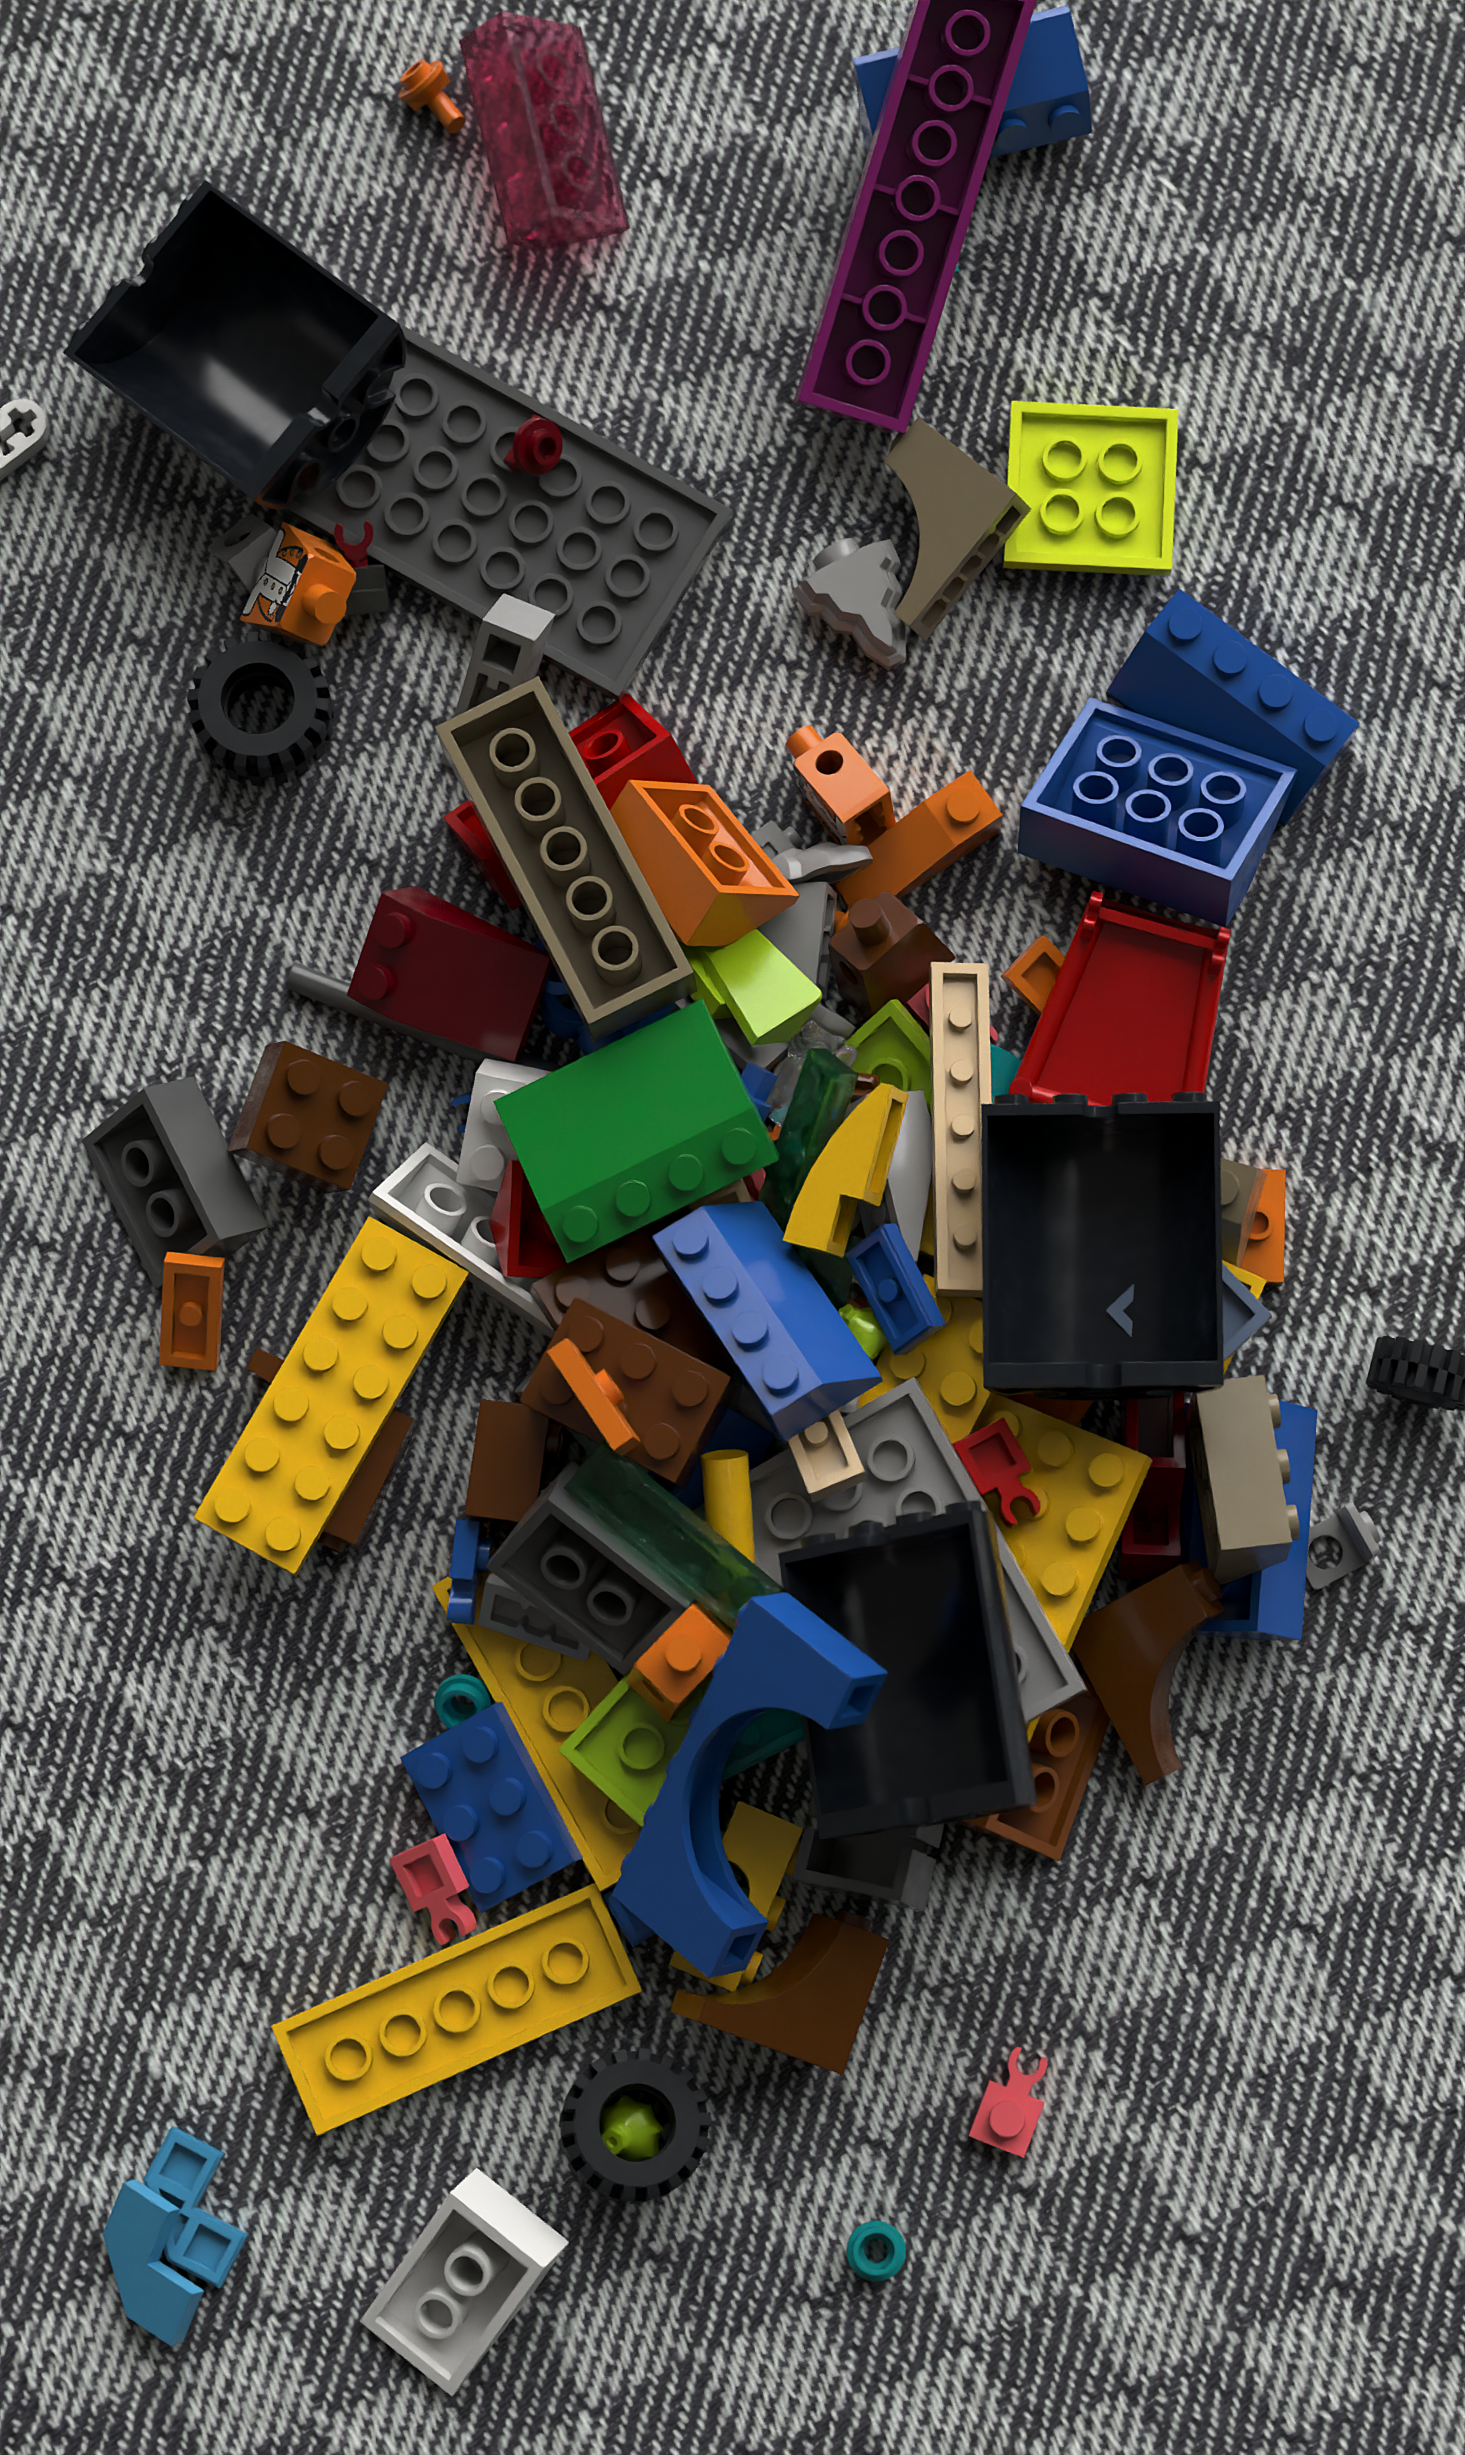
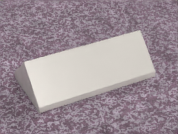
M425 1142L371 1193L368 1201L374 1215L409 1239L469 1271L471 1276L468 1281L552 1339L555 1332L529 1292L531 1285L540 1279L503 1277L489 1225L498 1192L455 1183L459 1165Z

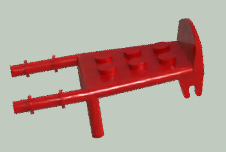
M1093 891L1014 1080L1010 1084L1008 1094L1029 1096V1103H1053V1096L1058 1094H1085L1088 1096V1105L1106 1106L1112 1105V1095L1119 1093H1143L1148 1096V1102H1171V1095L1180 1092L1205 1093L1231 930L1222 926L1216 930L1167 918L1103 898L1104 893Z

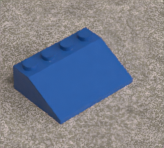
M1090 697L1021 804L1017 853L1226 928L1252 883L1295 783L1298 769Z

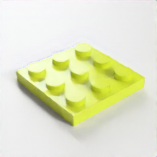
M1011 401L1007 486L1023 499L1031 508V511L1004 543L1003 568L1170 576L1173 560L1178 409Z

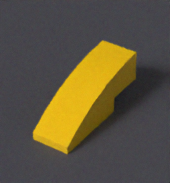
M881 1083L851 1112L832 1135L811 1168L794 1204L782 1241L803 1249L844 1258L858 1202L880 1207L909 1097L908 1093L893 1085Z

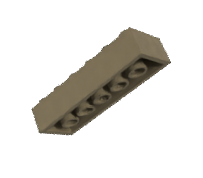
M539 676L435 726L441 748L592 1041L596 1042L697 992L694 972Z

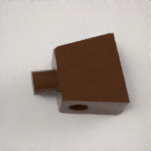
M888 891L882 892L875 899L865 898L855 902L848 912L849 922L831 937L828 943L839 994L843 1000L867 1021L890 1000L898 999L904 1005L928 984L931 962L951 963L955 959L950 949L930 928Z

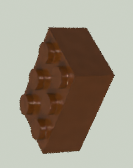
M575 1296L519 1401L530 1409L619 1455L607 1442L547 1353L548 1350L568 1338L576 1345L595 1375L605 1369L624 1397L616 1406L641 1441V1444L621 1457L685 1489L701 1459V1455H703L740 1385L732 1377Z

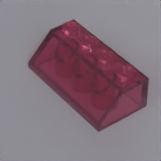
M501 11L459 40L507 244L549 250L624 233L630 229L581 26Z

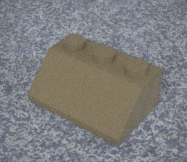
M1265 1375L1224 1379V1386L1220 1389L1201 1394L1192 1393L1185 1426L1208 1569L1212 1572L1213 1578L1218 1581L1219 1585H1223L1286 1561L1292 1540H1299V1519L1295 1504L1286 1505L1283 1485L1290 1484L1289 1459L1286 1449L1277 1450L1274 1429L1281 1428L1280 1405L1277 1394L1267 1393Z

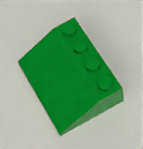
M703 998L493 1101L540 1209L567 1263L778 1161L780 1156Z

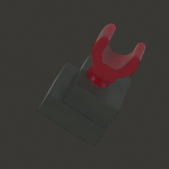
M369 520L364 522V539L357 544L350 543L345 539L343 534L344 527L341 522L335 526V541L344 550V558L356 572V581L346 601L345 615L388 612L390 609L384 564L368 565L367 548L374 537L373 525Z

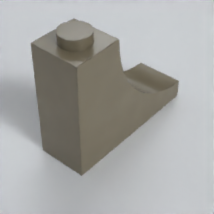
M918 417L911 427H907L906 434H897L891 443L890 453L884 459V462L897 474L908 490L915 506L920 532V547L915 573L908 591L893 614L926 641L1031 511V508L1016 492Z

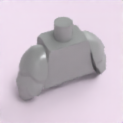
M829 841L814 845L805 850L791 848L770 859L800 897L793 906L756 929L821 990L822 999L827 997L831 959L828 943L831 937H833L837 893L832 889L831 885L846 880L872 864L874 859L867 846L838 845ZM818 1004L802 1025V1027L808 1025V1027L799 1031L808 1040L815 1039L812 1036L814 1032H821L824 1038L832 1040H847L856 1027L839 1014Z

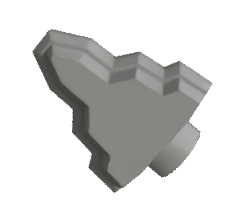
M846 538L831 544L819 552L812 561L818 571L792 590V594L807 615L821 616L833 633L852 635L862 653L888 671L906 662L905 627L901 620L893 614L902 598V591L895 576L901 568V562L891 539L878 541L858 549L852 538Z

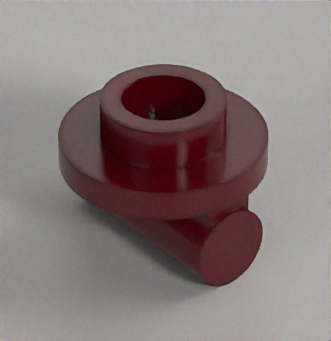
M533 414L518 429L513 446L504 458L503 463L511 470L520 474L523 471L533 475L548 473L556 466L562 454L563 440L560 430L553 422Z

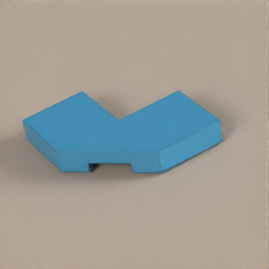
M171 2126L143 2179L147 2188L179 2208L165 2244L164 2252L168 2262L220 2289L250 2235L198 2207L226 2153L175 2126Z
M134 2179L122 2184L102 2235L126 2316L168 2345L174 2346L183 2343L204 2290L159 2261L179 2208Z

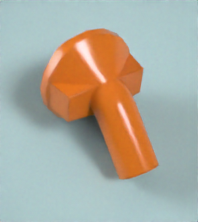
M424 59L413 64L399 79L403 85L398 94L400 100L406 102L414 111L419 110L426 104L449 133H456L461 130L466 123V119L442 90L451 82L443 68V64L439 60L428 64Z

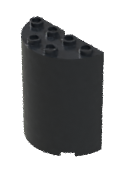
M205 180L195 193H191L182 201L177 215L162 233L147 243L141 256V260L145 264L141 272L132 280L126 278L118 280L110 288L104 303L88 322L81 324L75 330L70 344L62 353L259 505L271 509L290 507L292 497L302 492L314 497L331 485L356 461L372 441L396 398V394L389 390L394 372L405 368V335L398 322Z
M1201 1092L1175 1093L1171 1095V1102H1148V1096L1143 1093H1119L1112 1095V1105L1092 1106L1088 1105L1087 1095L1067 1093L1054 1095L1053 1103H1029V1096L1004 1094L995 1096L994 1104H981L984 1389L1002 1395L1033 1392V1398L1108 1401L1173 1397V1391L1201 1394L1222 1388L1224 1386L1220 1101H1207V1094ZM1134 1284L1133 1301L1123 1310L1132 1320L1131 1337L1106 1310Z
M981 1500L945 1505V1513L932 1516V1511L896 1516L897 1524L885 1527L883 1522L853 1525L848 1527L849 1537L836 1540V1533L805 1536L800 1538L801 1548L778 1553L783 1592L790 1594L888 1672L863 1724L826 1729L815 1720L801 1714L819 1840L875 1834L909 1826L919 1828L1009 1813L1031 1808L1032 1805H1038L994 1514L991 1511L982 1510Z

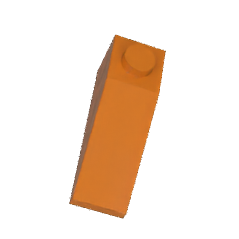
M969 770L921 802L868 845L867 848L874 859L872 864L846 880L834 884L833 887L848 907L850 903L854 904L865 898L875 899L879 894L887 891L899 900L998 834L1003 814L972 771Z

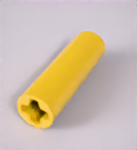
M719 1450L701 1455L712 1611L716 1613L737 1614L749 1601L750 1597L758 1596L749 1460L746 1451Z

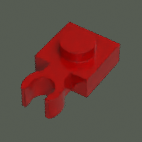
M1004 1417L952 1444L981 1497L983 1498L992 1492L995 1493L999 1500L998 1512L1000 1519L1007 1528L1012 1529L1018 1523L1010 1511V1503L1014 1501L1026 1503L1033 1517L1038 1515L1041 1510L1038 1497L1033 1491L1025 1488L1019 1478L1030 1473L1032 1466Z

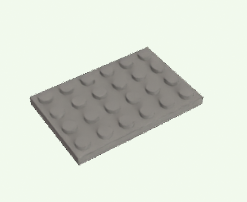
M914 1377L843 1417V1421L866 1473L867 1481L813 1503L791 1448L749 1471L757 1582L764 1595L784 1593L778 1553L801 1548L800 1538L822 1533H836V1540L848 1538V1527L853 1525L883 1522L885 1527L897 1524L896 1516L932 1511V1516L945 1513V1505L961 1501L981 1500L982 1510L989 1511L917 1379ZM995 1522L1025 1723L1028 1724L1087 1691V1688Z

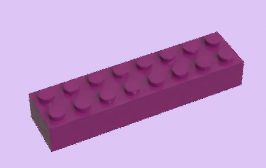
M914 0L793 403L894 435L898 433L906 434L1037 0Z

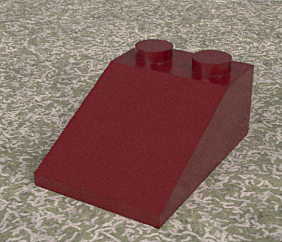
M411 886L381 892L346 996L393 1021L511 1061H518L523 1052L553 963L546 951L418 886Z

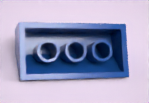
M1068 5L1032 14L989 159L1092 133L1089 88ZM900 47L853 58L863 143L867 154Z
M1180 588L1145 630L1106 691V694L1131 712L1298 769L1297 778L1278 820V823L1283 827L1287 825L1351 744L1360 725L1357 720Z
M762 1201L701 1206L652 1236L664 1266L782 1443L883 1382L882 1376L792 1244L782 1241L784 1233Z
M1279 1400L1281 1428L1274 1429L1277 1450L1286 1449L1288 1454L1290 1484H1284L1283 1490L1286 1505L1295 1504L1300 1529L1299 1540H1292L1286 1561L1220 1585L1222 1598L1219 1600L1225 1611L1208 1622L1196 1635L1246 1640H1302L1317 1425L1316 1409ZM1184 1403V1405H1185V1419H1186V1415H1187L1189 1403ZM1185 1426L1186 1470L1180 1502L1181 1557L1179 1565L1198 1559L1202 1568H1208Z

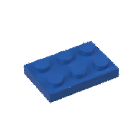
M502 1702L487 1707L400 1757L439 1835L446 1834L468 1881L469 1887L467 1889L479 1913L492 1909L583 1858Z

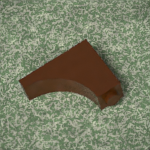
M256 1347L247 1370L252 1377L270 1386L285 1360ZM393 1409L317 1540V1544L339 1554H342L346 1545L360 1551L418 1427L414 1418Z
M1198 1559L1169 1570L1084 1617L1072 1644L1079 1661L1145 1786L1183 1767L1176 1753L1169 1725L1168 1708L1172 1679L1177 1664L1193 1637L1208 1622L1225 1611L1219 1600L1222 1598V1590L1218 1581L1213 1578L1212 1572L1207 1567L1202 1568Z
M839 1909L835 1919L813 1913L808 1927L796 1947L770 1974L745 1988L722 1994L704 1995L678 1989L670 2012L843 2075L890 1939L869 1932L872 1921L854 1913Z

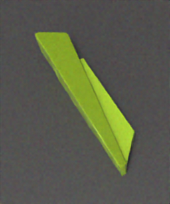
M757 929L752 930L728 946L692 947L685 945L677 939L694 972L697 992L690 996L695 1002L703 998L713 1020L734 1017L752 1046L790 1042L822 999L821 990Z

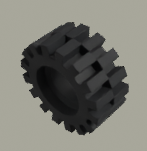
M1390 1336L1378 1337L1366 1384L1370 1389H1375L1376 1392L1383 1395H1392L1391 1398L1397 1400H1408L1416 1405L1425 1404L1429 1408L1439 1409L1441 1407L1450 1411H1455V1409L1463 1411L1465 1410V1355H1461L1462 1352L1454 1349H1444V1346L1438 1344H1425L1422 1340L1414 1339V1341H1410L1405 1337L1397 1336L1396 1339Z

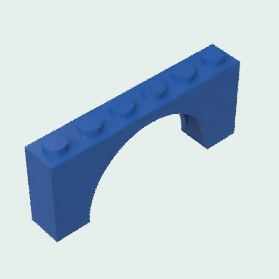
M779 1593L750 1597L749 1601L737 1615L736 1629L725 1652L718 1658L713 1667V1678L702 1702L694 1709L690 1716V1728L683 1743L667 1765V1777L656 1800L645 1812L643 1817L644 1826L634 1848L626 1855L621 1864V1875L612 1892V1896L706 1977L713 1978L746 1970L769 1921L754 1907L739 1886L727 1860L722 1843L719 1825V1792L729 1754L744 1730L763 1713L775 1707L803 1714L815 1720L826 1729L865 1723L888 1672L790 1594Z

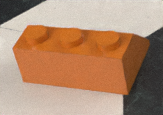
M628 780L610 810L664 917L670 924L674 936L685 945L692 947L728 946L793 906L800 897L710 785Z

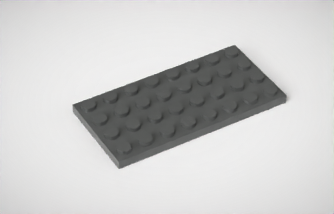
M400 324L406 339L405 368L394 372L389 390L396 394V398L380 429L356 461L331 485L314 497L302 492L292 497L290 507L278 510L335 541V526L341 522L344 527L343 534L345 539L353 544L360 543L364 539V522L369 520L373 525L374 537L367 548L368 561L374 564H384L386 571L480 624L503 593L554 613L555 618L542 659L620 702L732 519L733 510ZM533 414L553 422L560 430L563 440L562 454L558 463L551 471L543 475H533L524 471L520 474L511 470L503 463L504 458L513 446L518 429Z

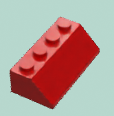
M628 693L622 697L620 702H613L569 732L609 811L628 780L698 784L672 735ZM469 800L446 814L443 819L490 887L514 911L522 903Z

